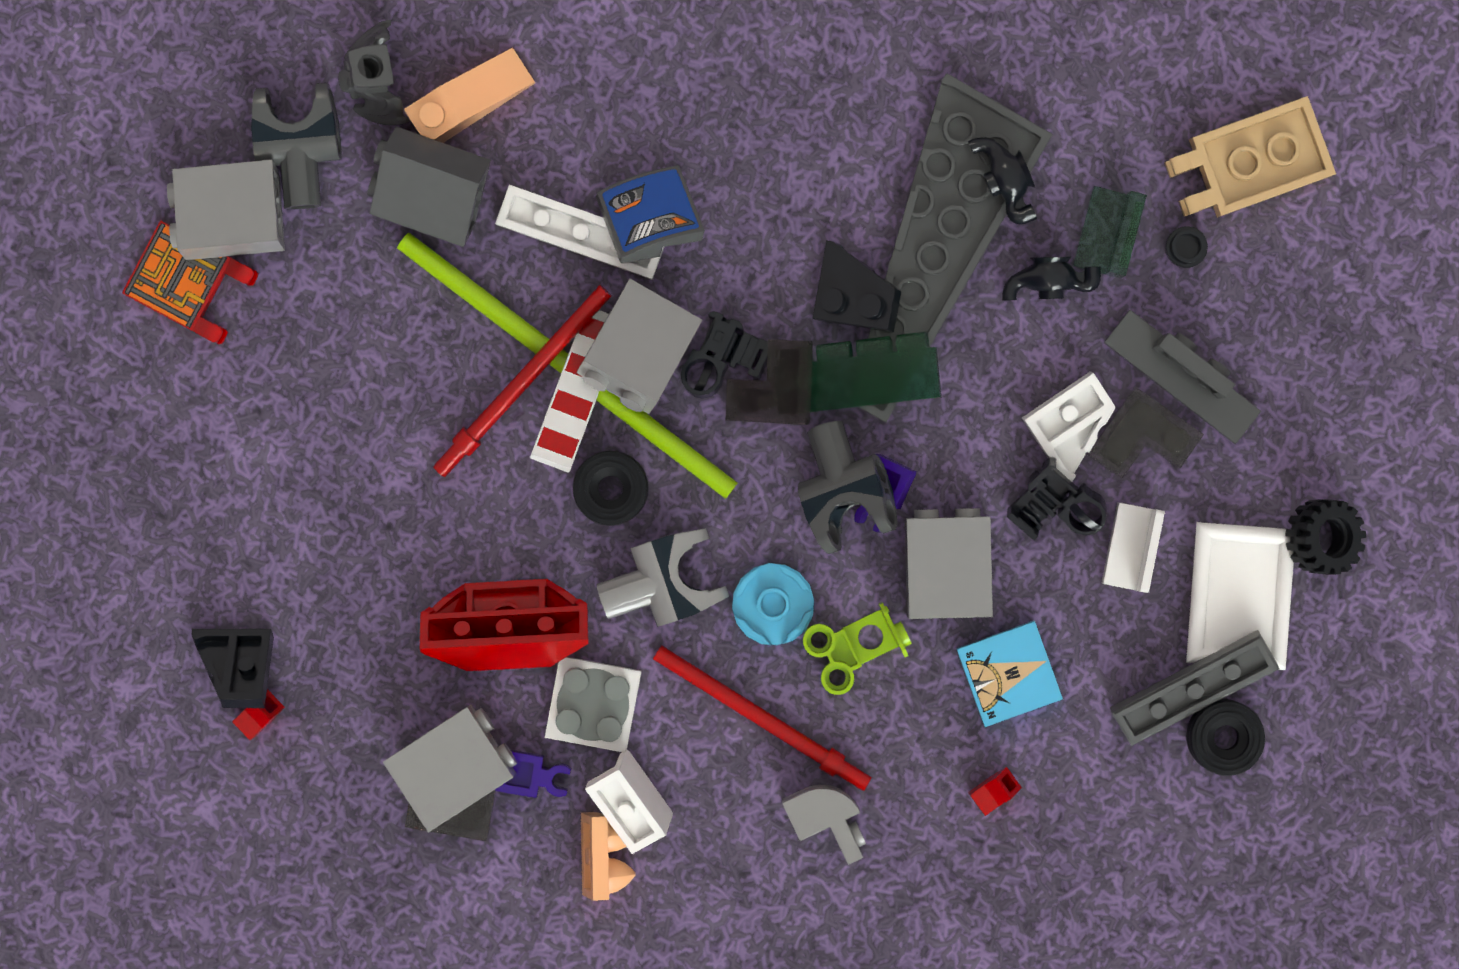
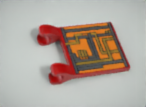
M160 220L122 294L188 328L205 339L222 344L227 337L228 331L203 318L225 274L248 286H253L259 273L229 256L185 260L177 248H173L171 245L170 225Z

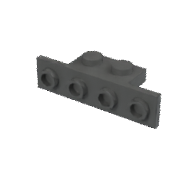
M1131 310L1125 314L1104 342L1234 444L1239 441L1261 412V410L1233 390L1236 384L1228 379L1231 372L1213 358L1206 362L1195 353L1198 347L1189 338L1179 332L1175 337L1170 333L1162 335Z

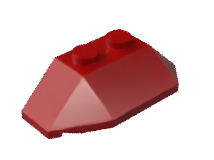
M548 579L464 583L443 597L432 608L428 607L420 613V652L465 671L551 667L589 644L588 604L580 598H575L568 591Z

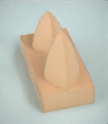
M599 812L581 813L582 895L593 901L609 900V894L624 888L636 875L635 871L623 861L609 858L608 853L619 851L625 848L626 845L605 816Z

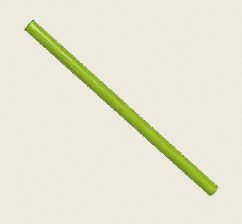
M410 232L400 241L397 246L399 251L534 354L548 342V337ZM562 350L549 365L559 373H562L569 353ZM607 390L599 391L596 399L597 402L726 499L738 484L733 478L644 411L636 412L627 408L620 402V397Z

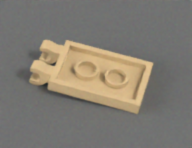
M1308 96L1195 136L1189 140L1193 151L1164 162L1170 178L1199 167L1207 188L1203 192L1178 201L1184 217L1213 206L1218 218L1336 174Z

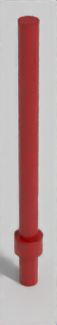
M599 285L468 429L463 427L452 439L454 444L433 466L441 476L446 477L465 455L471 456L481 445L480 439L612 297L603 286Z
M661 645L653 660L820 764L819 769L832 777L836 774L862 791L869 784L872 777L845 761L846 756L834 748L830 750L824 748Z

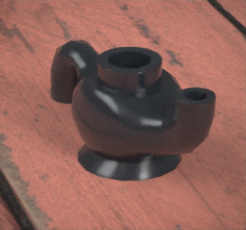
M987 137L969 140L968 142L973 154L978 152L987 153L991 171L984 173V178L992 196L995 197L1001 194L1005 200L1006 214L1010 221L1017 225L1036 220L1037 217L1032 205H1026L1023 199L1028 186L1035 188V185L1020 150H1018L1016 155H1013L997 141Z
M1071 257L1030 258L1033 261L1031 266L1012 275L1005 283L1002 301L1017 300V293L1021 288L1038 291L1039 299H1064L1063 290L1074 289L1084 293L1092 292L1100 284L1101 266L1084 267L1083 272H1077L1067 263Z

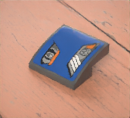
M679 165L627 178L598 191L596 194L598 205L620 263L660 257L663 247L697 242L703 239L705 230Z

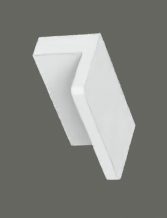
M1117 502L1102 584L1149 593L1165 511Z
M629 750L620 753L615 767L588 781L585 790L631 854L666 836L673 812Z

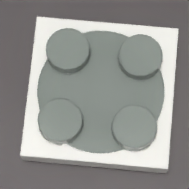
M566 657L559 661L545 738L618 752L626 751L642 671L572 657Z

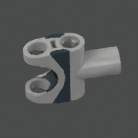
M707 528L667 535L630 548L637 570L596 584L607 618L611 619L650 605L655 623L659 627L695 615L729 597L726 586L710 591L694 589L679 577V562L683 554L693 548V544L710 539Z

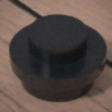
M1184 226L1174 230L1168 236L1165 250L1168 259L1174 265L1181 268H1191L1203 261L1207 254L1208 244L1200 230Z

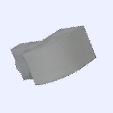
M820 784L806 787L782 799L784 809L800 841L830 827L848 865L863 858L859 847L866 844L865 839L856 821L848 824L846 820L859 814L860 810L854 799L845 791L831 785Z

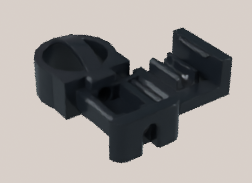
M712 311L708 316L713 322L700 350L692 349L688 360L682 366L680 374L682 384L687 392L694 397L701 399L712 397L722 387L723 379L728 369L727 363L723 361L730 363L729 366L734 369L736 364L749 369L747 374L752 376L753 379L760 381L774 349L773 344L744 332L741 322L735 319L729 320L723 314ZM739 331V332H742V333H744V334H743V336H742V335L737 334L736 332ZM762 350L763 352L754 370L752 366L759 351ZM705 362L702 374L695 388L692 389L687 383L688 371L695 364ZM714 366L717 369L716 381L712 387L704 390Z
M1054 457L1048 458L1043 463L1040 472L1035 471L1030 475L1028 489L1007 509V518L1033 540L1038 537L1039 530L1043 526L1040 522L1044 518L1046 519L1048 515L1053 518L1056 515L1057 509V516L1067 524L1071 531L1085 536L1100 531L1105 525L1107 517V507L1103 497L1091 490L1085 483L1078 488L1056 468L1057 459ZM1078 503H1093L1098 506L1102 514L1094 521L1081 510ZM1071 511L1074 513V515H1075L1081 522H1079V521H1077V520H1075V519L1073 518V516H1072V514H1071Z

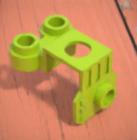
M883 602L878 603L880 610L836 632H833L829 626L822 623L813 624L805 630L803 634L805 650L814 657L827 656L830 661L821 672L822 685L829 693L841 695L848 692L854 684L853 671L862 667V664L899 647L903 656H908L905 647L912 644L901 621L893 624L888 614L889 609L887 606H884ZM875 625L882 631L883 640L879 647L866 649L859 643L858 635L864 626ZM822 632L827 636V643L823 647L818 648L811 643V637L814 633ZM835 669L842 670L845 673V680L839 685H835L829 680L830 673Z

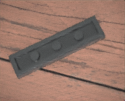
M1256 630L1110 707L1130 745L1133 746L1280 668L1259 630Z

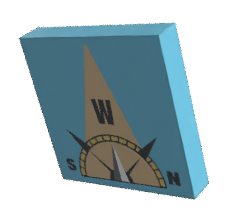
M1034 620L956 648L984 727L1063 699Z

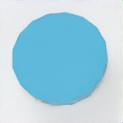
M767 563L754 567L740 579L733 593L732 610L737 625L747 637L760 644L780 645L795 640L806 630L813 617L814 597L810 584L800 572L785 564Z

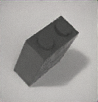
M396 126L388 141L381 140L375 152L374 164L379 165L378 172L373 174L367 191V195L373 197L370 214L464 247L477 222L491 160Z

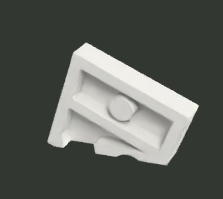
M1090 371L1023 416L1022 419L1047 458H1056V468L1073 482L1076 477L1075 471L1086 452L1090 453L1098 439L1097 435L1100 428L1106 425L1116 407L1095 374Z

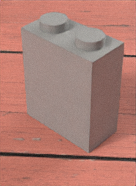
M273 160L172 169L173 183L167 184V198L170 208H175L176 223H170V241L172 247L177 248L185 260L285 251L280 176Z
M629 279L576 373L583 376L584 382L598 391L607 390L620 397V402L627 408L636 412L644 411L649 414L660 399L702 319L636 281Z
M980 508L955 509V517H939V509L914 510V518H904L907 618L993 617L990 516H980Z
M472 704L383 761V764L428 833L517 774L513 769V766L517 764L514 755L505 743L500 746L497 744L490 731L495 729L490 718L482 708L476 711Z

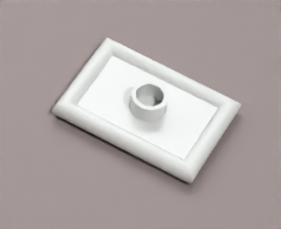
M1196 523L1186 663H1195L1259 630L1280 668L1278 670H1286L1294 565L1290 558L1294 552L1287 550L1286 543L1290 542V537L1285 536L1286 529Z

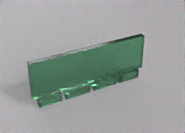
M924 331L897 335L896 352H893L890 336L857 340V356L853 357L850 341L817 345V361L813 359L811 346L781 349L782 366H775L780 416L940 398L942 394L937 347H929L928 334Z

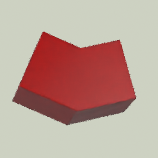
M267 689L264 708H246L232 723L249 740H252L285 707Z
M1005 767L991 775L968 793L986 816L1000 805L1011 800L1022 787L1010 770Z

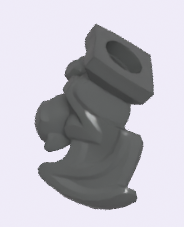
M385 20L367 30L350 47L344 56V69L338 74V82L341 90L350 93L352 99H364L365 103H357L353 108L361 117L382 125H403L410 121L407 117L403 116L401 97L395 96L388 91V86L393 85L394 81L389 52L385 42L390 39L387 28L391 25L392 20Z

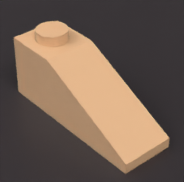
M511 48L437 87L405 108L404 111L420 135L444 143L535 84V81L515 50Z

